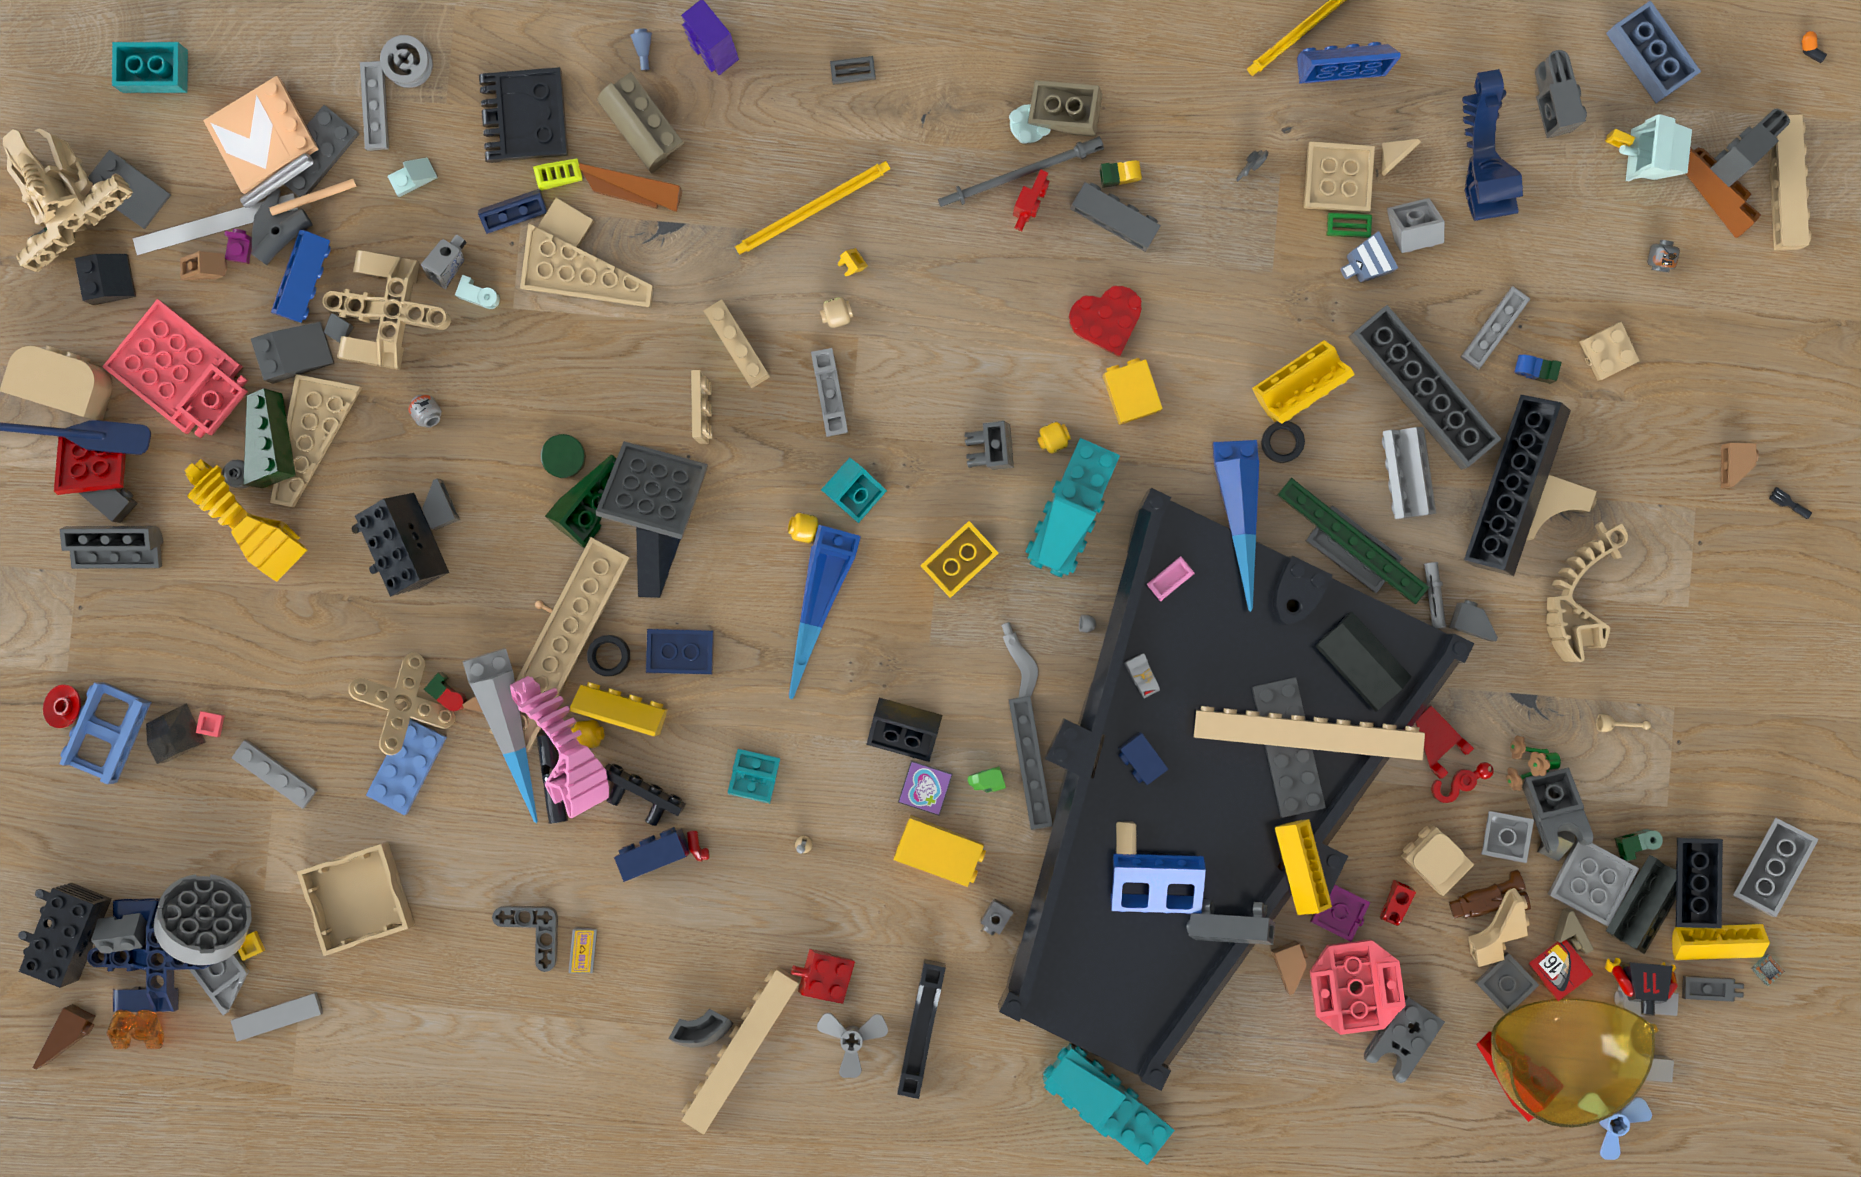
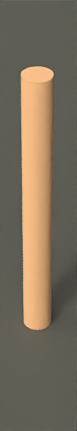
M350 179L269 207L272 216L357 186L354 179Z

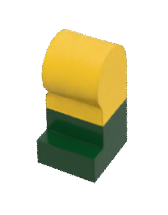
M1137 160L1124 163H1103L1099 168L1102 188L1133 183L1142 179L1140 162Z

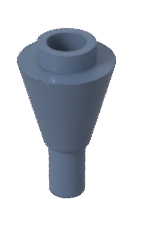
M645 28L635 29L634 34L630 36L640 58L641 71L650 70L648 56L652 33L647 32Z

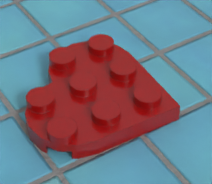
M1112 286L1105 291L1101 298L1085 295L1077 300L1071 307L1069 323L1073 332L1081 339L1120 357L1140 317L1142 301L1132 289L1124 286Z

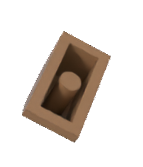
M198 251L180 258L181 280L217 279L225 276L227 271L225 254Z
M1727 443L1721 445V488L1734 487L1756 466L1759 458V451L1756 449L1757 443Z
M1296 941L1271 950L1283 985L1289 995L1295 993L1307 967L1305 959L1308 958L1305 947L1303 945L1300 946Z

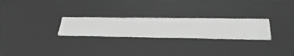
M294 194L281 196L279 204L295 199ZM263 202L256 203L250 208L242 207L133 238L136 253L140 255L253 223L254 216ZM294 208V209H291V210H288V211H295V210H298V208Z

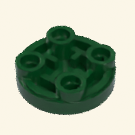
M555 435L549 438L542 447V465L549 474L555 477L570 478L579 473L585 466L586 455L584 447L576 438L570 435Z

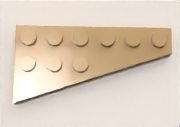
M528 223L520 289L651 308L654 286Z
M296 374L287 416L296 476L273 485L270 503L295 507L362 387Z

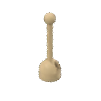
M1599 714L1596 720V727L1599 732H1609L1615 726L1642 727L1648 730L1651 728V723L1648 721L1643 723L1615 722L1612 716Z

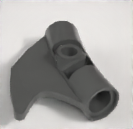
M276 189L268 196L254 216L251 254L265 265H268L291 240L298 236L299 230H306L313 226L302 208L272 216L269 207L279 204L281 194L279 189Z

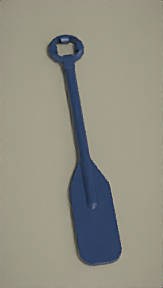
M89 420L67 428L0 422V431L65 437L80 447L91 451L141 455L148 450L151 440V430L141 424Z

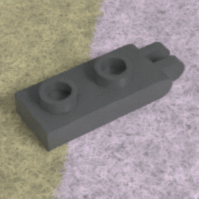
M1683 976L1682 998L1734 1002L1735 997H1744L1743 992L1735 991V988L1744 989V984L1735 983L1734 978Z

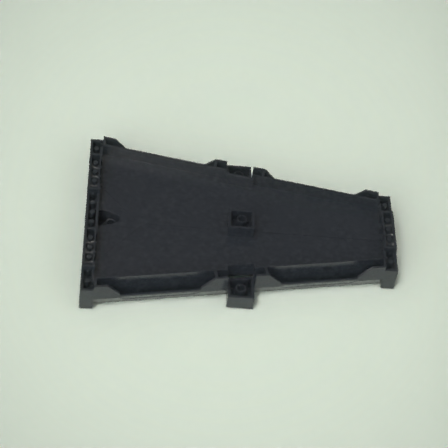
M1150 488L1146 491L1135 514L1128 543V554L1093 681L1090 684L1082 707L1079 725L1063 718L1044 757L1046 760L1064 768L1065 773L1060 787L1056 816L1022 940L1012 962L1007 986L998 1002V1009L1000 1013L1018 1022L1021 1019L1030 1022L1137 1074L1142 1082L1162 1091L1171 1072L1169 1068L1170 1063L1255 944L1195 940L1187 932V922L1190 920L1191 914L1112 911L1110 897L1113 887V855L1117 854L1116 823L1133 821L1136 824L1137 855L1204 856L1206 872L1203 899L1215 902L1213 915L1253 917L1254 902H1263V905H1267L1265 918L1274 920L1292 896L1285 866L1282 870L1277 868L1283 858L1275 827L1309 819L1330 896L1348 855L1329 847L1328 844L1390 757L1312 749L1326 808L1282 818L1265 745L1195 738L1196 710H1201V706L1215 707L1214 711L1223 712L1224 708L1237 709V714H1246V710L1257 711L1252 692L1253 686L1296 677L1305 719L1308 721H1314V717L1328 718V723H1337V719L1350 720V725H1359L1360 722H1371L1373 727L1382 728L1383 724L1396 725V729L1405 730L1406 726H1413L1457 665L1466 662L1475 643L1456 634H1447L1333 579L1332 574L1295 556L1287 557L1256 542L1253 609L1250 612L1231 530L1171 501L1172 497ZM1181 556L1195 574L1160 601L1147 586V583ZM1289 600H1293L1296 603L1297 607L1294 612H1290L1287 609V602ZM1350 612H1353L1412 676L1405 687L1376 712L1316 647L1324 635L1337 627ZM1142 653L1145 654L1149 667L1160 688V691L1146 698H1143L1124 664V662ZM1139 732L1144 735L1168 768L1166 772L1148 785L1144 784L1143 781L1139 784L1132 775V772L1135 770L1130 764L1126 766L1119 757L1121 751L1118 748ZM1126 882L1122 886V894L1148 895L1149 884ZM1169 884L1167 895L1193 896L1194 885Z

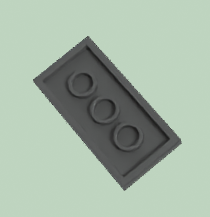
M325 105L321 107L306 125L319 150L310 155L314 161L313 164L284 184L299 197L312 192L359 136L356 130Z
M1333 505L1330 507L1400 563L1403 559L1400 555ZM1315 527L1305 540L1372 592L1377 593L1385 583L1382 578L1319 528Z

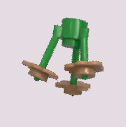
M1517 735L1510 745L1512 758L1521 759L1525 751L1532 752L1530 755L1531 760L1528 761L1531 772L1518 775L1516 769L1508 768V775L1506 776L1508 785L1514 791H1521L1522 780L1526 777L1545 776L1550 770L1559 769L1561 765L1559 754L1556 752L1549 753L1548 749L1526 747L1524 743L1525 738Z

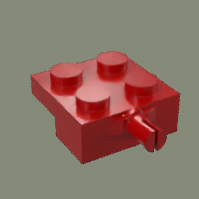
M1040 169L1032 189L1023 186L1013 210V216L1018 218L1014 226L1016 230L1022 232L1026 222H1029L1031 217H1036L1041 203L1039 198L1045 197L1050 181L1047 180L1048 172Z
M809 949L805 967L793 965L791 974L802 976L798 992L802 996L843 1004L855 961L834 956L828 952Z

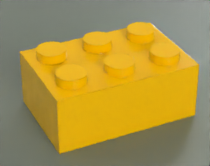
M968 521L922 563L920 567L951 598L999 553L974 525Z

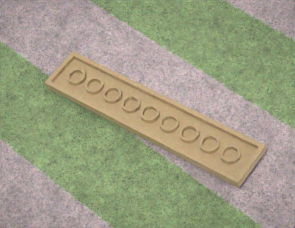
M590 538L515 682L527 676L532 677L540 685L541 693L555 688L557 689V695L554 698L559 697L631 559L630 557L594 538ZM520 711L526 752H530L536 741V736L539 735L542 728L537 725L534 719H530L528 714Z

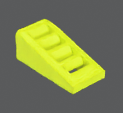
M577 158L533 166L537 185L541 191L583 180ZM569 166L573 167L575 176H570ZM561 168H564L566 178H562ZM553 170H555L557 177L555 180H553L551 173ZM546 172L548 181H544L542 173Z

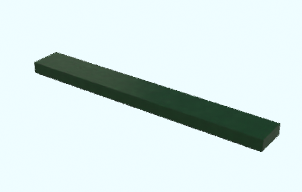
M1292 477L1277 494L1278 497L1413 604H1417L1429 589L1428 585Z

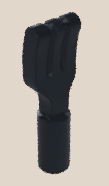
M1775 487L1772 495L1769 497L1775 504L1780 507L1788 506L1805 519H1808L1812 514L1805 507L1793 502L1790 495L1778 487Z

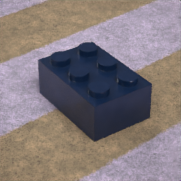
M675 827L662 831L658 838L652 835L642 839L639 842L640 845L636 847L634 843L622 847V849L618 850L619 854L614 859L623 882H626L683 859L691 852L689 851L682 828L676 830Z

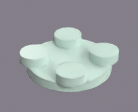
M1031 104L1022 105L1013 110L1009 115L1010 129L1015 138L1022 144L1035 143L1043 136L1048 135L1051 130L1028 124Z

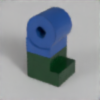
M1518 355L1514 373L1551 384L1557 381L1562 362L1545 360L1530 355Z

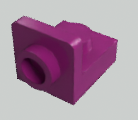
M233 229L232 232L225 231L224 235L228 237L225 259L249 264L252 237L241 229Z

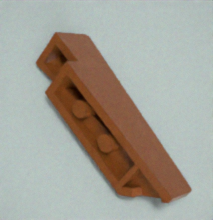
M1690 147L1688 173L1685 174L1733 236L1738 238L1761 216L1757 210L1746 202L1752 194L1738 180L1728 187L1710 169L1716 163L1714 158L1703 148L1698 147L1693 150Z
M579 163V168L594 193L656 209L660 205L674 212L678 211L683 192L679 185Z

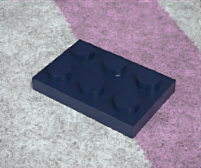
M647 629L646 673L713 674L714 631Z

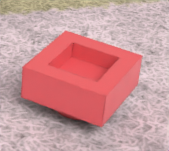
M200 711L196 733L220 737L225 715Z

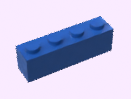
M299 230L271 313L302 323V320L307 318L309 300L313 299L316 293V287H314L316 280L323 273V260L328 257L331 246H329L330 240L305 230Z

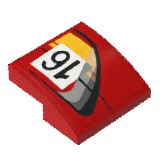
M1567 940L1563 942L1557 941L1529 963L1532 970L1543 981V985L1558 1002L1593 976L1591 970Z

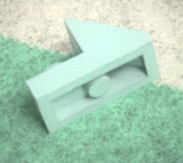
M428 158L403 162L404 168L388 175L398 197L438 178Z

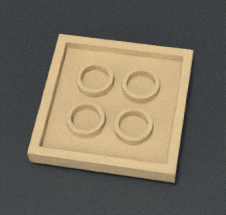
M1309 142L1304 208L1369 213L1371 210L1375 146Z
M691 370L692 438L699 444H709V439H712L713 436L712 425L708 422V417H712V404H709L708 395H712V384L701 370Z

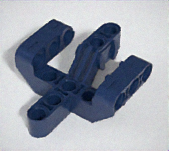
M160 898L113 900V917L115 916L117 920L122 919L123 915L141 913L147 921L146 945H144V948L124 950L127 954L126 960L121 958V951L104 953V960L98 957L99 950L96 947L88 952V963L93 967H107L108 972L114 971L115 968H127V971L146 970V989H141V987L113 989V1012H175L179 1009V989L174 988V970L205 969L213 965L183 963L173 958L160 946L154 932V919ZM158 953L163 955V963L157 960ZM158 975L163 978V985L157 982Z

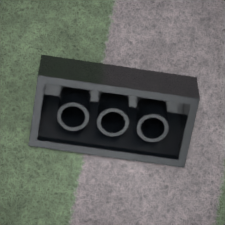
M1711 836L1677 837L1675 927L1722 928L1723 839Z

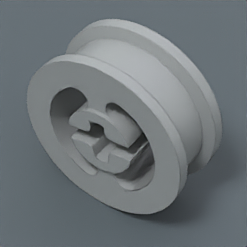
M399 35L390 39L382 48L380 54L381 68L385 75L395 84L404 88H414L423 84L431 75L433 69L432 56L418 39L409 35ZM406 48H413L418 50L420 55V63L418 59ZM404 60H409V63L405 64ZM393 62L408 75L396 74Z

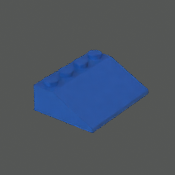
M1372 42L1368 46L1350 44L1346 48L1328 46L1324 50H1316L1313 47L1306 48L1297 57L1299 84L1386 76L1400 59L1401 54L1389 44L1381 45V42Z

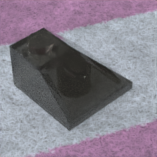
M187 704L146 723L147 745L157 764L169 762L206 743L203 735L196 733L197 723Z

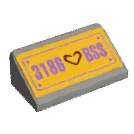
M581 927L573 929L568 973H593L597 929Z

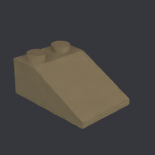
M1035 80L1028 124L1074 135L1096 137L1103 96L1102 91L1098 85Z

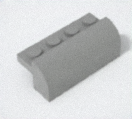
M1424 427L1383 431L1382 445L1386 452L1385 466L1389 473L1388 487L1392 493L1393 502L1391 507L1395 519L1436 514Z

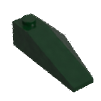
M614 455L606 458L558 499L545 515L558 530L583 548L586 547L590 538H594L600 530L601 524L599 523L602 517L596 516V510L617 459Z

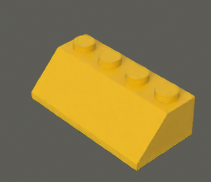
M588 682L587 685H580L570 706L571 712L651 736L661 734L668 709L663 708L662 703L651 701L648 704L642 702V697L632 694L629 695V698L621 696V691L612 688H609L608 691L601 690V685Z

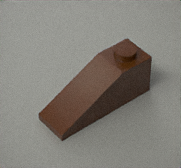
M74 1004L64 1007L32 1068L37 1070L47 1065L83 1037L88 1036L94 1027L93 1021L96 1016Z

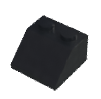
M92 254L74 258L82 301L91 305H98L136 297L128 254Z

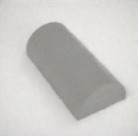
M1775 818L1733 896L1765 914L1777 917L1819 839Z

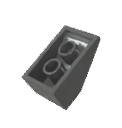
M109 150L89 175L88 179L94 185L97 182L106 181L115 173L124 178V181L129 184V188L132 189L133 193L131 197L126 198L116 209L143 229H146L171 194L122 157Z
M321 322L273 331L251 338L264 381L274 384L295 377L296 374L301 375L335 364L326 335L323 333L324 329Z

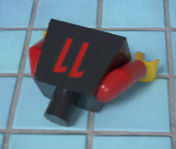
M1607 958L1605 969L1614 975L1629 1001L1641 1002V1015L1655 1016V1004L1667 1002L1678 987L1674 973L1676 966L1674 964L1666 966L1665 962L1662 965L1629 962L1621 967L1620 958H1615L1614 963L1610 962V959Z

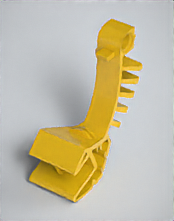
M200 459L196 464L191 463L184 470L189 482L195 486L187 497L195 504L200 505L201 510H210L208 513L210 517H221L218 522L220 525H228L232 529L231 533L247 561L277 582L308 551L298 541L300 537L285 522L248 513L236 501L235 495L229 491V485L225 482V477L221 474L222 469L218 465L213 468Z

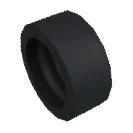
M1285 421L1282 424L1276 422L1263 433L1261 440L1262 450L1266 457L1274 462H1290L1297 458L1304 449V433L1293 422ZM1286 429L1293 433L1296 444L1292 452L1281 455L1272 449L1270 440L1275 431Z
M603 635L596 638L590 644L587 651V661L590 668L596 674L616 676L628 667L630 649L621 638L614 635ZM605 643H613L621 651V661L612 669L603 668L596 660L598 648Z

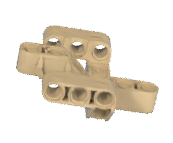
M357 251L353 273L368 274L374 278H388L384 297H375V295L364 292L363 295L351 293L350 289H344L343 293L329 291L324 295V307L335 314H339L340 318H358L359 321L370 323L371 320H380L377 342L341 336L337 355L338 359L400 370L404 348L401 346L405 324L437 330H444L449 327L451 323L450 315L442 308L410 302L413 283L416 284L420 262L372 252ZM403 284V291L400 294H395V287ZM339 298V305L332 308V300ZM361 302V308L358 311H353L354 303ZM394 306H399V313L391 316V309ZM421 310V317L413 320V312ZM443 314V321L435 324V316ZM395 327V335L387 337V330Z

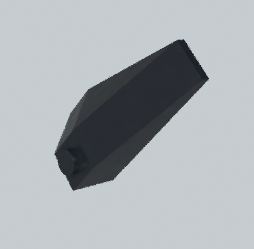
M636 527L638 597L661 598L681 539Z

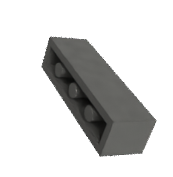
M1085 182L1072 203L1070 210L1146 252L1161 226L1158 224V220L1150 215L1145 217L1138 213L1139 210L1135 206L1130 204L1126 206L1119 202L1120 199L1111 193L1107 195L1101 191L1098 185Z

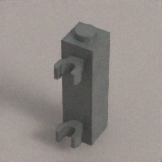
M1203 899L1202 914L1191 913L1190 920L1187 922V932L1195 940L1274 945L1275 922L1270 918H1265L1267 905H1263V902H1254V916L1245 917L1213 915L1215 902Z

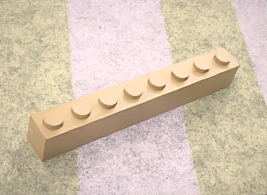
M779 966L775 971L770 970L764 980L767 982L763 990L759 988L752 999L756 1001L752 1008H746L741 1016V1019L744 1020L740 1027H734L729 1035L732 1039L728 1046L725 1044L722 1046L717 1054L720 1057L716 1065L713 1063L710 1065L705 1073L708 1076L704 1084L700 1082L693 1092L697 1096L693 1102L688 1100L681 1111L685 1114L681 1121L703 1135L800 982L798 978Z

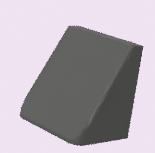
M332 313L323 333L340 343L341 336L348 337L354 326Z

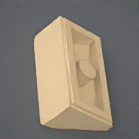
M1133 821L1116 823L1117 854H1136V824Z

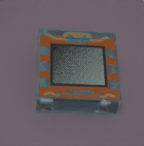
M1766 954L1751 967L1753 972L1767 986L1785 972L1769 954Z

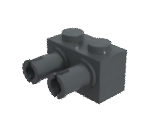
M1005 421L983 423V431L965 432L964 436L965 438L967 437L965 439L966 446L985 443V452L967 454L966 459L971 460L967 461L969 468L986 465L992 470L1014 468L1009 423Z

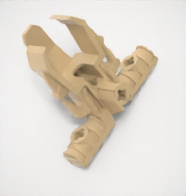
M39 128L35 132L48 140L56 166L48 165L44 169L32 153L23 134L12 129L3 137V147L7 154V171L20 187L23 194L22 201L31 209L35 224L47 227L46 232L30 237L27 240L28 246L23 248L22 252L17 253L16 257L19 260L20 266L34 272H39L42 270V267L47 266L54 258L58 257L59 253L64 252L69 245L75 243L73 232L85 231L87 229L86 226L98 224V221L104 219L109 212L114 211L126 198L131 197L133 191L129 188V184L124 181V178L116 173L106 181H100L93 185L81 167L82 160L76 157L68 142ZM90 190H92V193H90V194L87 196V198H86V195L88 194V192H89Z

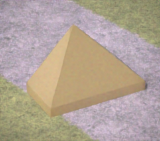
M1419 139L1382 143L1381 174L1385 176L1421 141Z

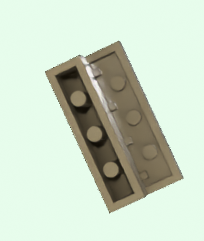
M631 72L615 84L611 82L599 94L597 101L651 174L668 162L667 156L684 144Z

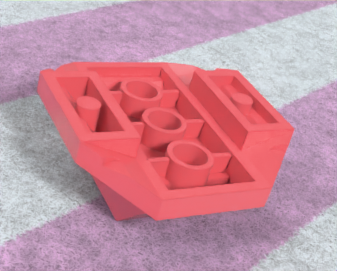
M1371 939L1326 945L1309 971L1315 1016L1340 1035L1385 1029L1398 1012L1406 1006L1400 961ZM1358 981L1359 988L1356 991H1350L1351 983Z

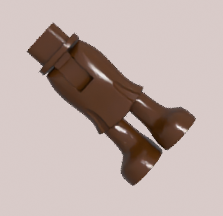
M1519 870L1511 871L1509 879L1497 885L1494 883L1486 888L1469 891L1462 895V897L1458 896L1457 900L1450 901L1449 905L1453 918L1464 917V919H1467L1468 917H1480L1498 911L1503 900L1502 894H1506L1508 890L1513 888L1517 891L1526 889ZM1518 892L1520 896H1524L1526 899L1527 909L1525 911L1531 910L1527 892Z

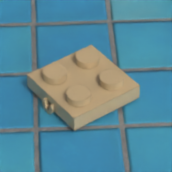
M1618 322L1579 341L1587 357L1585 362L1588 366H1591L1597 381L1603 380L1639 362L1633 348V343H1631L1622 322Z

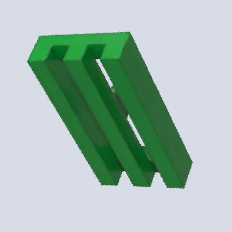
M1327 214L1326 236L1371 237L1372 215ZM1333 219L1367 221V224L1333 222ZM1333 228L1367 229V231L1333 230Z

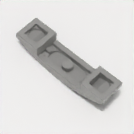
M833 349L813 351L811 356L826 437L846 434L848 429Z

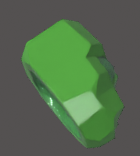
M999 766L969 775L967 779L968 784L974 790H983L986 793L1006 788Z

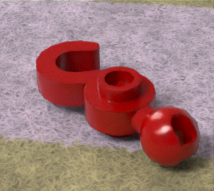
M1482 762L1473 772L1467 769L1457 771L1451 783V791L1447 796H1443L1440 793L1442 782L1435 780L1431 788L1432 795L1439 802H1453L1457 799L1460 790L1467 792L1474 789L1477 785V779L1486 780L1492 777L1494 773L1493 767L1488 762Z

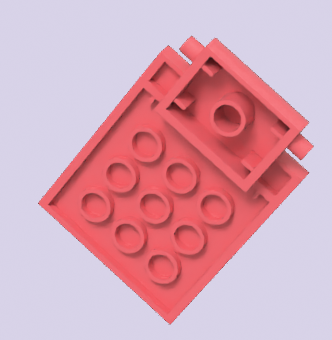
M159 299L154 302L102 366L182 432L189 434L195 425L199 426L194 432L199 438H202L205 433L212 436L248 392L243 387L248 381L244 376L240 375L237 380L234 379L243 366Z

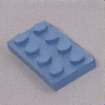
M410 718L402 749L395 755H386L366 796L403 815H407L447 736Z

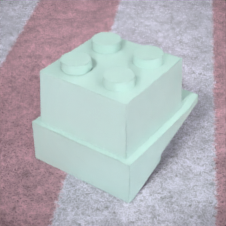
M1661 114L1655 115L1645 120V123L1631 129V136L1635 137L1631 146L1622 145L1619 149L1621 154L1628 155L1626 181L1629 182L1637 178L1658 180L1688 173L1692 129L1676 124L1675 118Z

